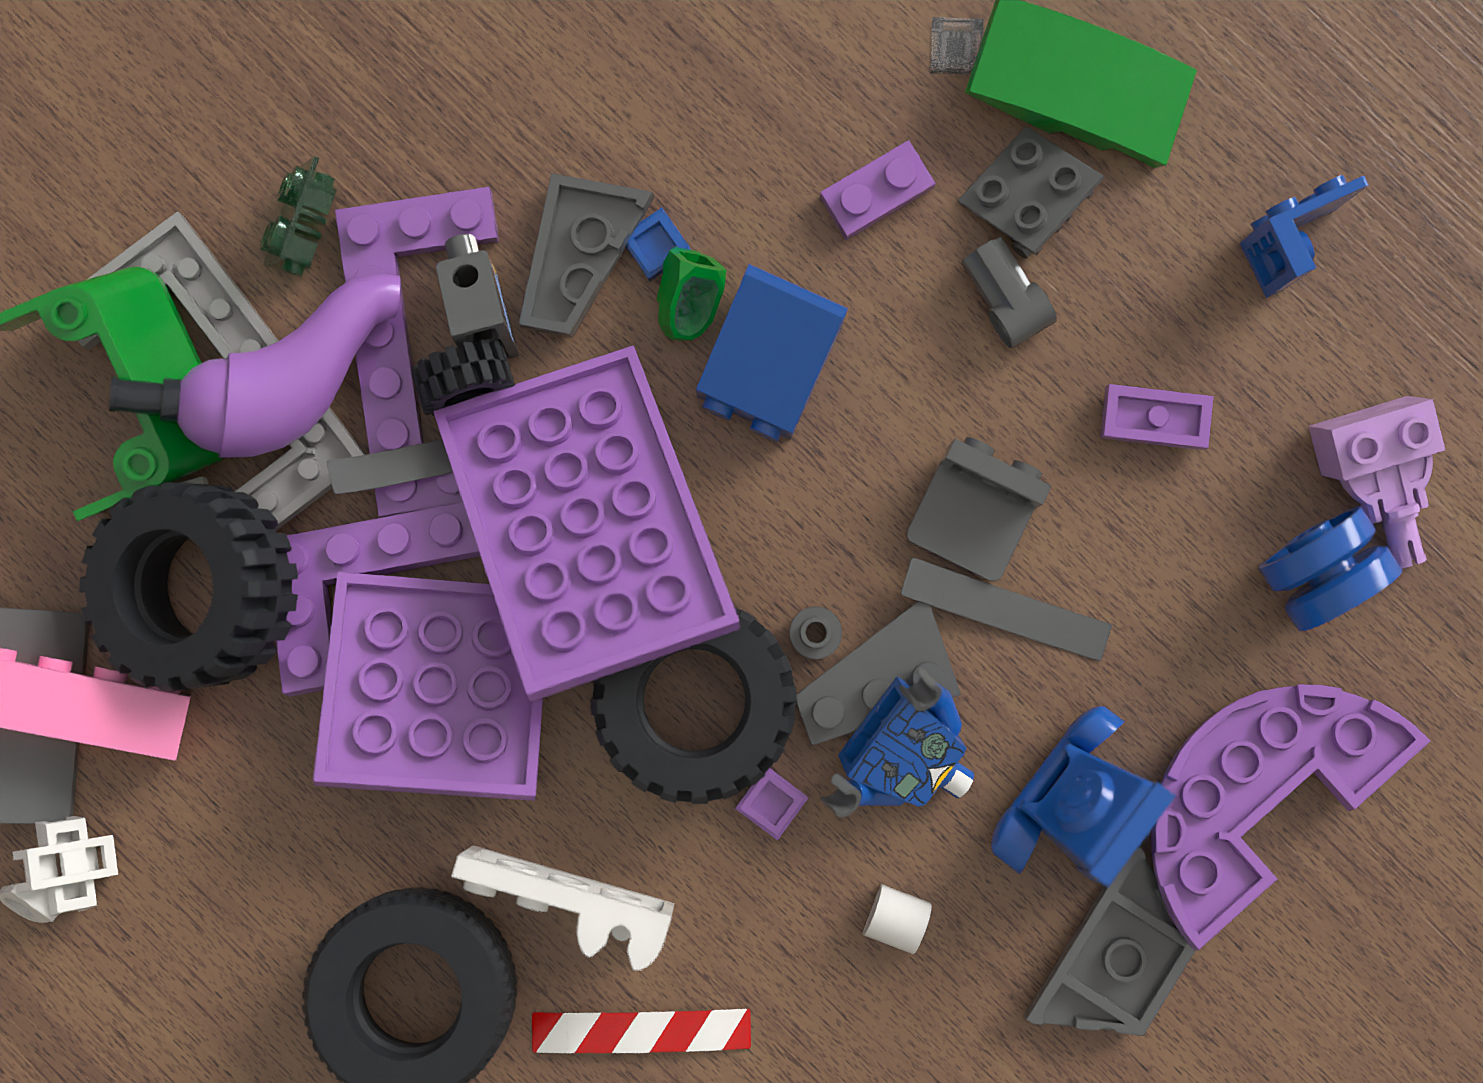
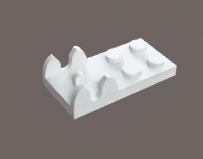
M474 845L458 855L452 877L465 880L463 888L476 894L495 897L496 891H504L518 895L516 904L528 909L547 912L549 905L580 913L577 927L578 942L581 950L588 957L593 956L607 943L611 931L614 938L619 941H625L630 938L627 952L633 970L646 968L659 954L665 941L675 904Z

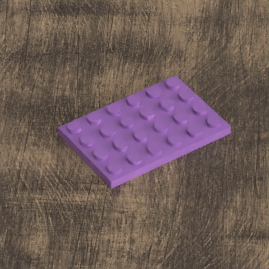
M634 345L517 383L509 388L496 392L493 391L433 411L529 702L740 629L738 616Z

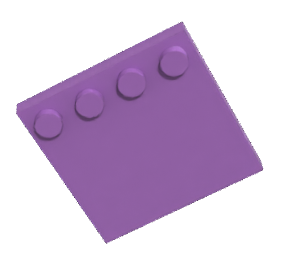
M337 572L313 779L314 785L535 801L543 698L529 702L491 585Z

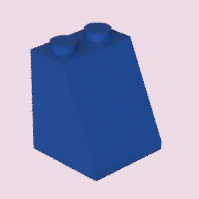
M749 264L696 388L697 397L704 400L702 408L726 420H730L732 415L735 414L751 421L749 429L771 441L778 442L780 435L791 440L842 329L848 308Z

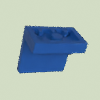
M1344 175L1333 178L1313 190L1314 194L1299 202L1296 197L1287 199L1266 211L1267 215L1251 223L1254 231L1242 240L1240 245L1266 298L1287 289L1316 269L1313 262L1315 256L1313 245L1306 233L1301 230L1298 231L1297 228L1337 210L1369 185L1365 176H1361L1348 183Z

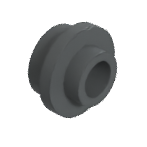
M817 606L808 607L800 611L792 620L789 630L790 641L795 650L804 657L810 659L825 658L838 648L842 638V627L836 615L830 610ZM817 622L824 626L826 636L823 641L813 643L808 640L806 628L809 624Z

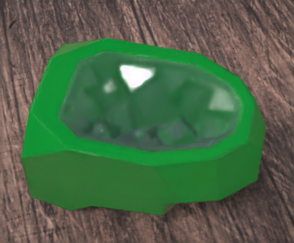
M674 247L669 250L664 259L663 275L656 300L659 303L658 323L664 335L670 339L681 342L691 341L701 336L713 323L724 292L727 271L714 258L697 251Z

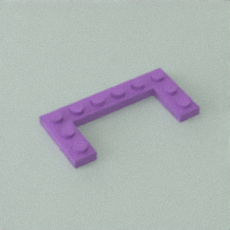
M490 187L335 210L345 283L353 278L375 274L400 276L397 257L446 250L445 242L457 235H473L476 238L477 245L499 242ZM400 279V298L396 317L376 324L356 353L370 454L424 443L417 391L411 375L413 362ZM453 472L375 489L378 515L381 518L463 502Z
M463 502L287 536L292 547V551L287 552L289 563H296L298 579L292 580V594H298L296 611H289L286 621L291 623V628L285 640L276 641L282 693L290 697L324 690L332 624L328 585L336 584L337 572L383 575L481 556Z

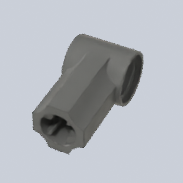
M1002 237L985 243L962 260L961 264L989 307L987 313L995 331L1010 349L1057 322V316L1049 298L1038 284L1029 282Z

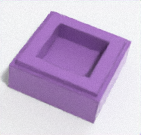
M769 768L762 779L750 786L735 809L778 840L809 797Z

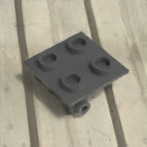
M1026 126L962 195L958 202L1014 240L1015 242L1012 244L1014 251L1024 259H1027L1031 254L1038 255L1041 252V247L1055 232H1059L1062 229V224L1072 218V213L1085 199H1089L1093 195V190L1104 179V176Z

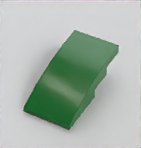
M995 0L965 93L1049 134L1062 131L1101 151L1114 148L1153 168L1167 165L1197 69L1151 47L1066 14L1022 0Z

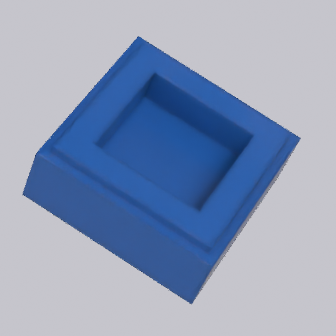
M663 208L642 220L626 245V249L649 282L663 273V261L670 249L678 247L691 250Z

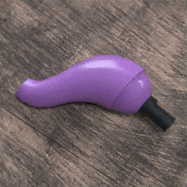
M375 274L350 279L333 291L298 329L280 341L252 352L230 353L226 359L207 360L192 368L182 380L164 378L163 383L112 377L109 412L123 411L160 416V421L178 423L187 438L202 449L218 453V458L252 457L281 449L308 433L329 409L353 357L376 324L396 317L400 298V276Z

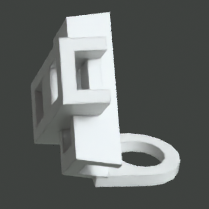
M71 816L66 817V820L35 822L38 848L13 852L14 860L24 859L26 882L3 886L0 889V901L18 915L38 923L53 922L59 914L75 910L79 912L97 906L94 879L118 875L113 835L88 839L86 819L83 817ZM96 846L101 847L103 868L99 869ZM55 853L60 855L62 876L59 877Z

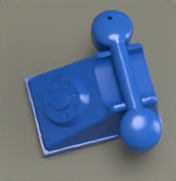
M1105 706L1093 707L1085 711L1069 725L1065 734L1011 806L1002 814L993 832L991 851L997 858L1020 875L1042 831L1076 865L1075 869L1091 881L1108 887L1176 796L1158 782L1151 783L1144 778L1089 754L1125 722Z

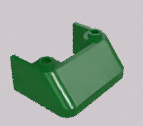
M128 267L59 287L0 313V331H14L42 319L47 330L61 340L79 341L98 334L119 379L163 383L164 378L182 380L192 368L202 364L164 281L157 273L147 268ZM135 413L144 433L122 443L113 459L114 472L123 490L73 511L77 521L97 515L111 509L122 498H132V494L137 489L148 485L160 486L162 483L174 482L218 463L226 457L218 458V453L200 448L185 436L178 423L160 421V416Z

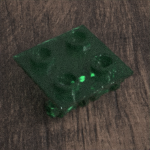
M312 157L300 167L296 165L292 173L286 172L276 201L284 204L280 216L278 215L275 222L269 221L260 244V250L267 252L263 266L269 267L284 261L282 270L302 277L305 268H311V262L318 243L293 233L320 240L322 236L320 232L297 222L301 218L318 225H325L327 219L302 207L328 215L337 192L333 188L335 182L333 177L321 172H315L319 161L318 157Z

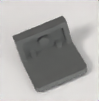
M966 437L963 443L954 439L947 447L907 529L906 537L910 543L987 581H997L1002 577L1034 509L1043 505L1052 485L1041 481L1043 473L1029 464L1014 460L1012 465H1009L992 457L995 450L982 441Z

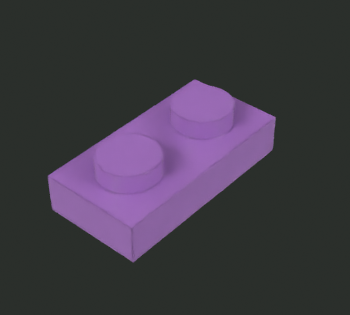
M908 140L821 191L820 199L845 240H848L931 191L936 183Z
M1109 384L1105 387L1100 438L1205 450L1209 446L1214 396Z

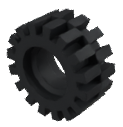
M480 340L476 344H473L472 341L463 342L462 346L457 348L452 345L446 347L445 352L435 351L429 354L430 359H421L416 362L417 366L411 368V375L421 407L426 415L432 414L434 416L433 411L493 391L496 392L515 386L502 343L499 344V341L496 340L491 342Z

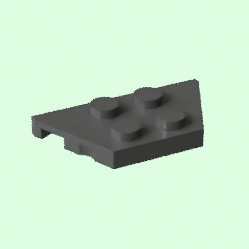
M1138 847L1111 884L1108 887L1103 886L1023 1015L1029 1022L1038 1025L1047 1023L1074 1026L1076 1029L1098 1031L1099 1029L1112 1030L1121 1034L1144 1036L1196 950H1193L1184 939L1169 915L1160 894L1156 876L1146 861V855L1142 848Z

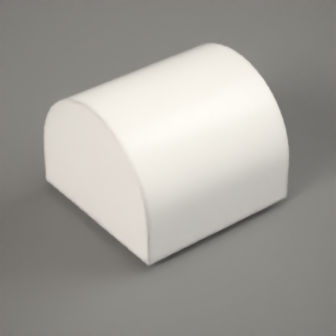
M880 884L862 934L900 950L915 954L926 931L932 904Z

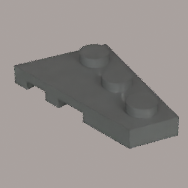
M551 173L519 325L522 328L573 338L626 248L633 232L655 198L653 192Z
M920 601L914 603L901 615L796 694V703L811 746L856 731L894 679L898 676L910 687L914 686L920 679L916 672L920 667H923L935 682L949 690L952 698L961 695L929 604Z

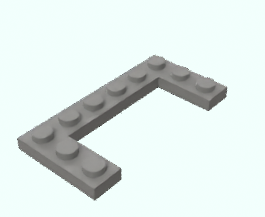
M178 211L88 278H94L128 267H142L154 271L162 278L168 291L171 289L224 359L230 353L252 352L279 341L189 222ZM95 334L78 342L82 347L90 350L100 343L101 340L98 334ZM330 407L308 433L290 443L292 449L235 491L245 492L255 498L259 504L257 509H268L278 520L279 525L274 529L275 531L333 488L326 464L327 460L366 455Z

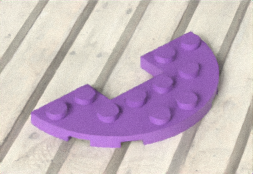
M1298 684L1296 686L1259 691L1231 703L1201 723L1178 749L1165 771L1161 785L1176 797L1151 829V852L1160 894L1169 915L1193 950L1202 948L1277 880L1241 837L1312 773L1320 779L1347 811L1355 810L1422 750L1430 740L1414 724L1381 702L1374 699L1369 701L1360 696L1341 691L1342 688L1324 685Z

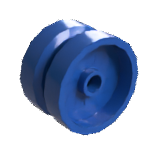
M1361 506L1349 509L1307 529L1259 565L1258 569L1272 591H1288L1306 583L1289 597L1285 605V611L1299 632L1318 627L1360 605L1392 583L1402 573L1401 566L1387 546L1371 547L1353 555L1371 541L1375 533L1374 525Z

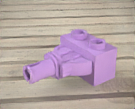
M1405 396L1310 425L1309 430L1321 475L1338 479L1344 490L1361 504L1372 523H1382L1388 548L1401 568L1413 566L1412 560L1416 564L1425 562L1427 558L1423 552L1415 517L1418 516L1420 508L1423 509L1429 506L1425 487L1432 473V454L1445 450L1433 399Z

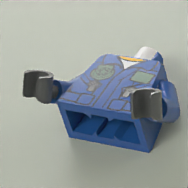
M923 667L916 671L920 679L914 686L910 687L898 676L894 679L838 754L847 777L852 780H846L838 773L834 774L830 781L837 790L832 795L822 796L820 799L837 816L846 817L852 814L858 806H901L906 802L918 807L927 804L939 787L955 798L962 797L969 790L974 779V773L959 763V760L966 751V746L959 736L962 728L961 718L950 691L935 682Z

